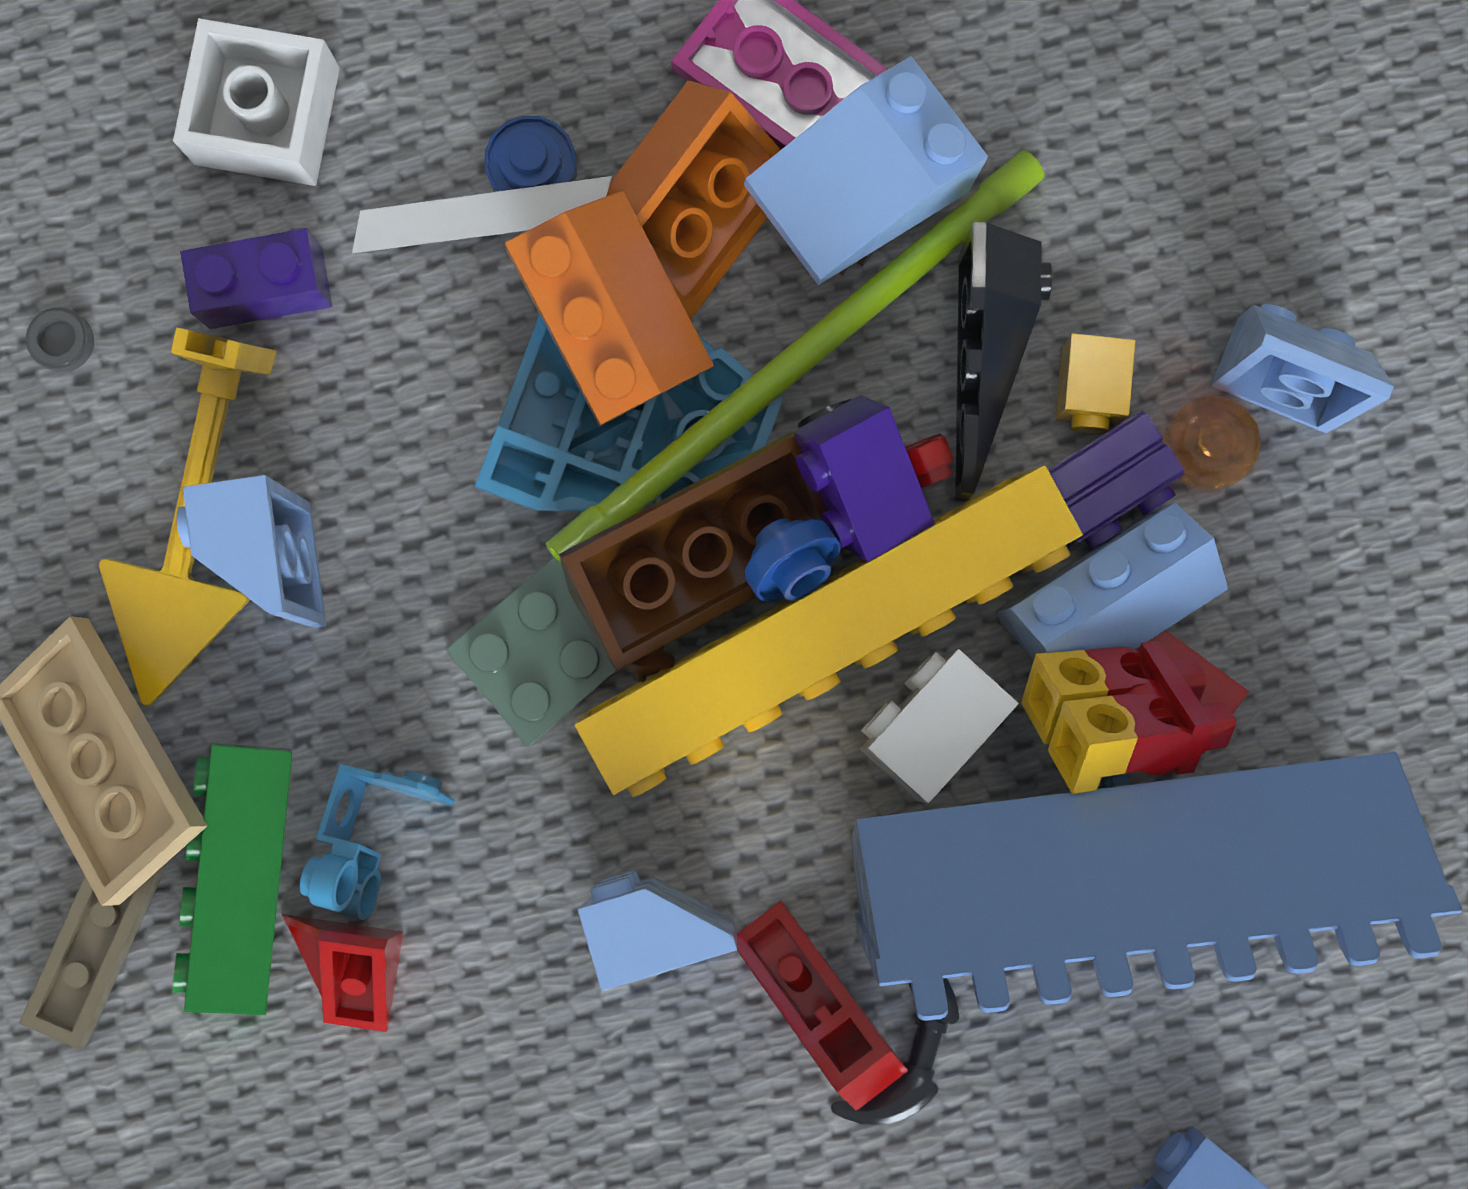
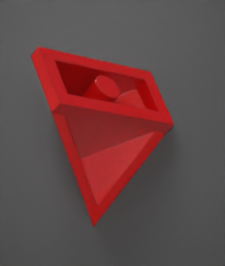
M282 914L322 997L323 1023L387 1032L403 932Z

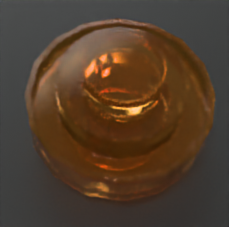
M1214 395L1197 398L1177 411L1165 429L1163 440L1184 468L1185 475L1179 479L1192 488L1207 491L1228 488L1247 476L1258 460L1261 446L1258 425L1249 411L1230 398Z

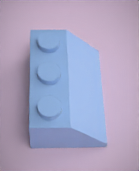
M266 475L183 487L185 506L179 507L177 510V527L182 544L186 548L190 547L191 555L269 614L313 628L326 626L310 502Z
M1173 503L1148 513L995 611L1003 626L1033 660L1038 653L1115 647L1137 649L1141 643L1151 640L1227 591L1228 586L1214 538L1177 503Z
M637 869L600 880V883L595 884V887L590 889L591 897L578 908L601 992L737 950V930L732 918L654 876L640 880Z

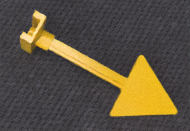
M178 327L175 330L171 353L202 365L197 386V392L201 393L163 568L159 571L110 558L102 559L99 562L101 576L141 703L146 706L153 704L250 601L248 597L238 590L195 580L192 577L191 573L195 558L191 555L190 547H184L181 542L177 527V510L179 507L185 506L183 487L212 483L230 400H236L241 373L270 375L277 352L276 350L231 341L227 338Z

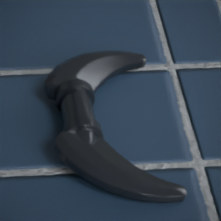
M943 978L948 1003V1014L942 1019L928 1021L921 1020L917 1016L915 1024L918 1026L908 1061L903 1063L908 1071L857 1111L846 1101L834 1102L831 1105V1111L834 1114L859 1124H890L917 1113L935 1097L939 1088L933 1080L935 1070L932 1068L943 1033L946 1034L949 1024H955L959 1020V1009L955 993L947 978Z

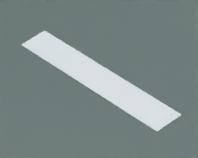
M612 176L360 210L352 253L527 231L567 210L606 197Z

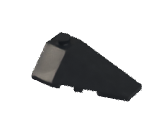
M987 222L972 223L958 255L955 501H968L976 491L1038 315L1041 300H1049L1052 287L1051 263L1041 262L1042 242Z

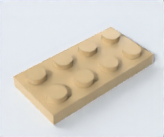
M70 616L0 683V720L101 906L120 905L207 827L205 820L88 618Z

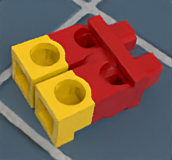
M1160 641L1143 642L1140 645L1139 651L1128 647L1038 653L1035 655L1021 701L1044 744H1049L1048 752L1072 794L1096 791L1101 777L1138 771H1143L1149 775H1161L1174 771L1176 775L1194 773L1202 752L1226 748L1236 727V718L1226 703L1201 705L1200 700L1206 687L1205 672L1195 657L1172 660Z

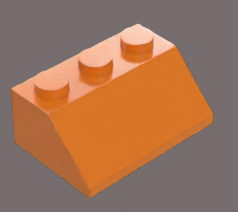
M688 80L612 179L606 196L620 191L625 193L691 320L768 218L745 188L744 181L777 154L780 148L731 92Z
M623 191L567 210L505 242L506 251L599 427L714 367Z

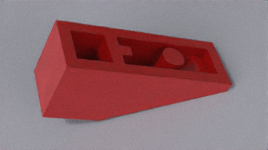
M781 900L737 933V952L832 1087L856 1111L908 1071Z

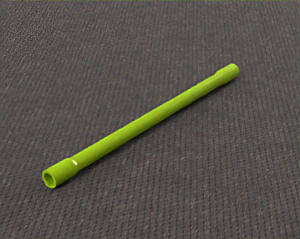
M1025 150L1019 151L979 185L976 192L598 504L588 507L545 544L557 562L562 566L560 553L642 511L965 242L973 222H989L996 215L1007 211L1044 180V170L1039 161L1031 153Z

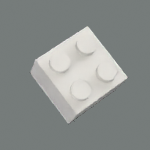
M198 18L173 142L196 166L316 186L340 67L323 39Z
M960 649L944 657L937 652L932 656L929 655L904 682L912 691L899 706L893 701L886 702L861 729V732L869 740L860 750L912 798L919 802L929 803L1019 704Z

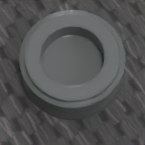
M55 307L42 311L31 321L26 333V345L31 357L38 364L51 371L70 372L81 367L89 359L94 347V335L88 322L80 315L66 308Z

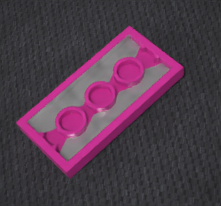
M718 0L671 61L672 71L686 81L689 80L731 92L780 150L859 86L888 70V68L795 0Z

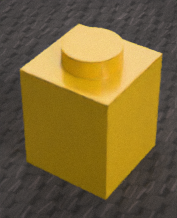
M1072 333L1061 349L1055 419L1071 421L1072 431L1086 434L1108 433L1110 425L1118 426L1126 419L1130 411L1136 340Z

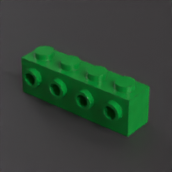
M211 743L210 757L197 756L193 795L206 796L204 820L207 827L187 844L186 861L199 862L197 887H183L179 927H192L190 953H176L172 993H185L184 1012L266 1015L293 752L291 749Z

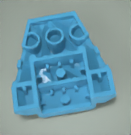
M539 314L474 488L535 511L583 512L588 507L601 502L754 374L721 347L715 349L699 335L714 367L599 427ZM778 396L644 509L766 446L783 399Z

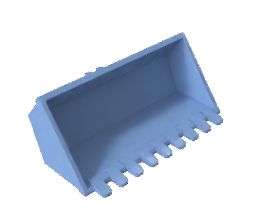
M1397 752L1129 785L1127 774L1125 773L1103 777L1106 788L1091 792L1072 794L1067 786L1068 793L856 819L851 837L859 912L855 913L858 939L879 987L911 983L917 1016L925 1021L942 1019L948 1014V1003L943 978L971 975L979 1009L982 1012L991 1013L1004 1011L1009 1007L1010 996L1004 973L1006 970L1032 967L1040 1001L1046 1005L1067 1003L1071 999L1072 989L1065 964L1070 962L1093 960L1096 977L1101 992L1105 996L1118 997L1129 995L1133 989V979L1126 955L1153 952L1162 983L1168 989L1188 988L1193 985L1195 972L1188 948L1214 945L1219 965L1227 980L1236 982L1253 979L1257 966L1249 940L1274 937L1279 955L1288 972L1293 974L1313 972L1319 960L1310 932L1332 929L1335 930L1340 948L1349 964L1354 966L1375 964L1380 956V950L1371 924L1395 922L1401 941L1410 956L1414 958L1434 957L1439 954L1442 943L1432 917L1462 912V907L1454 887L1448 885Z

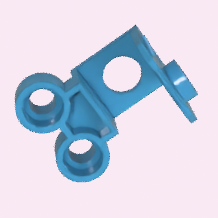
M340 764L316 836V840L332 846L330 853L323 855L321 858L312 857L306 863L300 879L301 894L309 897L312 905L333 910L338 914L359 920L367 919L375 908L381 885V874L377 869L382 854L349 841L362 802L366 783L431 802L454 806L456 800L440 791L443 781L413 771H405L404 776L397 777L396 774L386 772V774L375 773ZM348 791V809L342 822L337 825L336 814L338 805L344 793ZM365 887L366 892L362 895L363 889Z

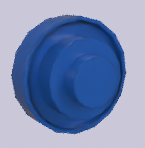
M520 116L505 122L492 134L485 149L484 169L494 192L575 181L577 177V156L569 135L557 123L541 116Z
M780 519L766 526L756 537L757 545L745 568V580L756 596L762 601L775 602L784 598L787 600L803 598L818 589L827 580L831 573L830 567L840 554L841 543L823 520H795L790 522L788 519Z

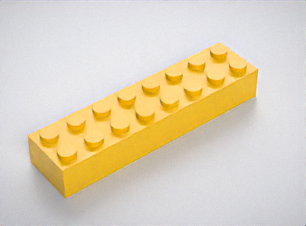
M1042 465L1016 473L933 519L935 523L933 526L869 562L861 559L828 577L818 589L809 595L797 600H786L675 662L673 667L660 670L659 673L647 677L646 681L638 682L578 715L574 726L613 796L628 789L633 798L652 789L667 779L664 774L666 766L684 756L690 765L708 758L725 747L720 736L742 724L750 733L771 723L783 714L778 704L799 693L800 697L804 696L807 701L827 692L841 682L836 673L852 663H855L856 666L862 664L864 669L873 666L899 650L894 642L895 639L908 632L912 635L920 633L921 637L928 635L956 619L951 608L964 601L967 604L977 601L980 605L1010 590L1013 584L1009 576L1020 570L1022 573H1026L1033 569L1038 573L1069 557L1071 553L1066 545L1083 536L1047 467Z

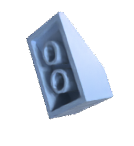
M910 56L859 86L749 175L744 181V186L817 285H820L967 194L985 164L988 155L913 57Z
M1253 304L1237 319L1211 383L1212 387L1324 433L1336 429L1388 400L1394 388L1393 383L1374 354L1356 347V340L1352 336L1330 328H1322L1317 331L1296 322L1297 316L1293 312L1272 304H1263L1260 307Z

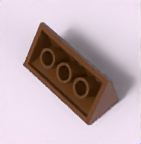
M793 432L559 554L569 594L616 671L755 597L756 594L745 580V568L757 545L756 537L766 526L780 519H788L790 522L795 520H820V515L826 512L818 491H812L799 472L796 456L802 453Z

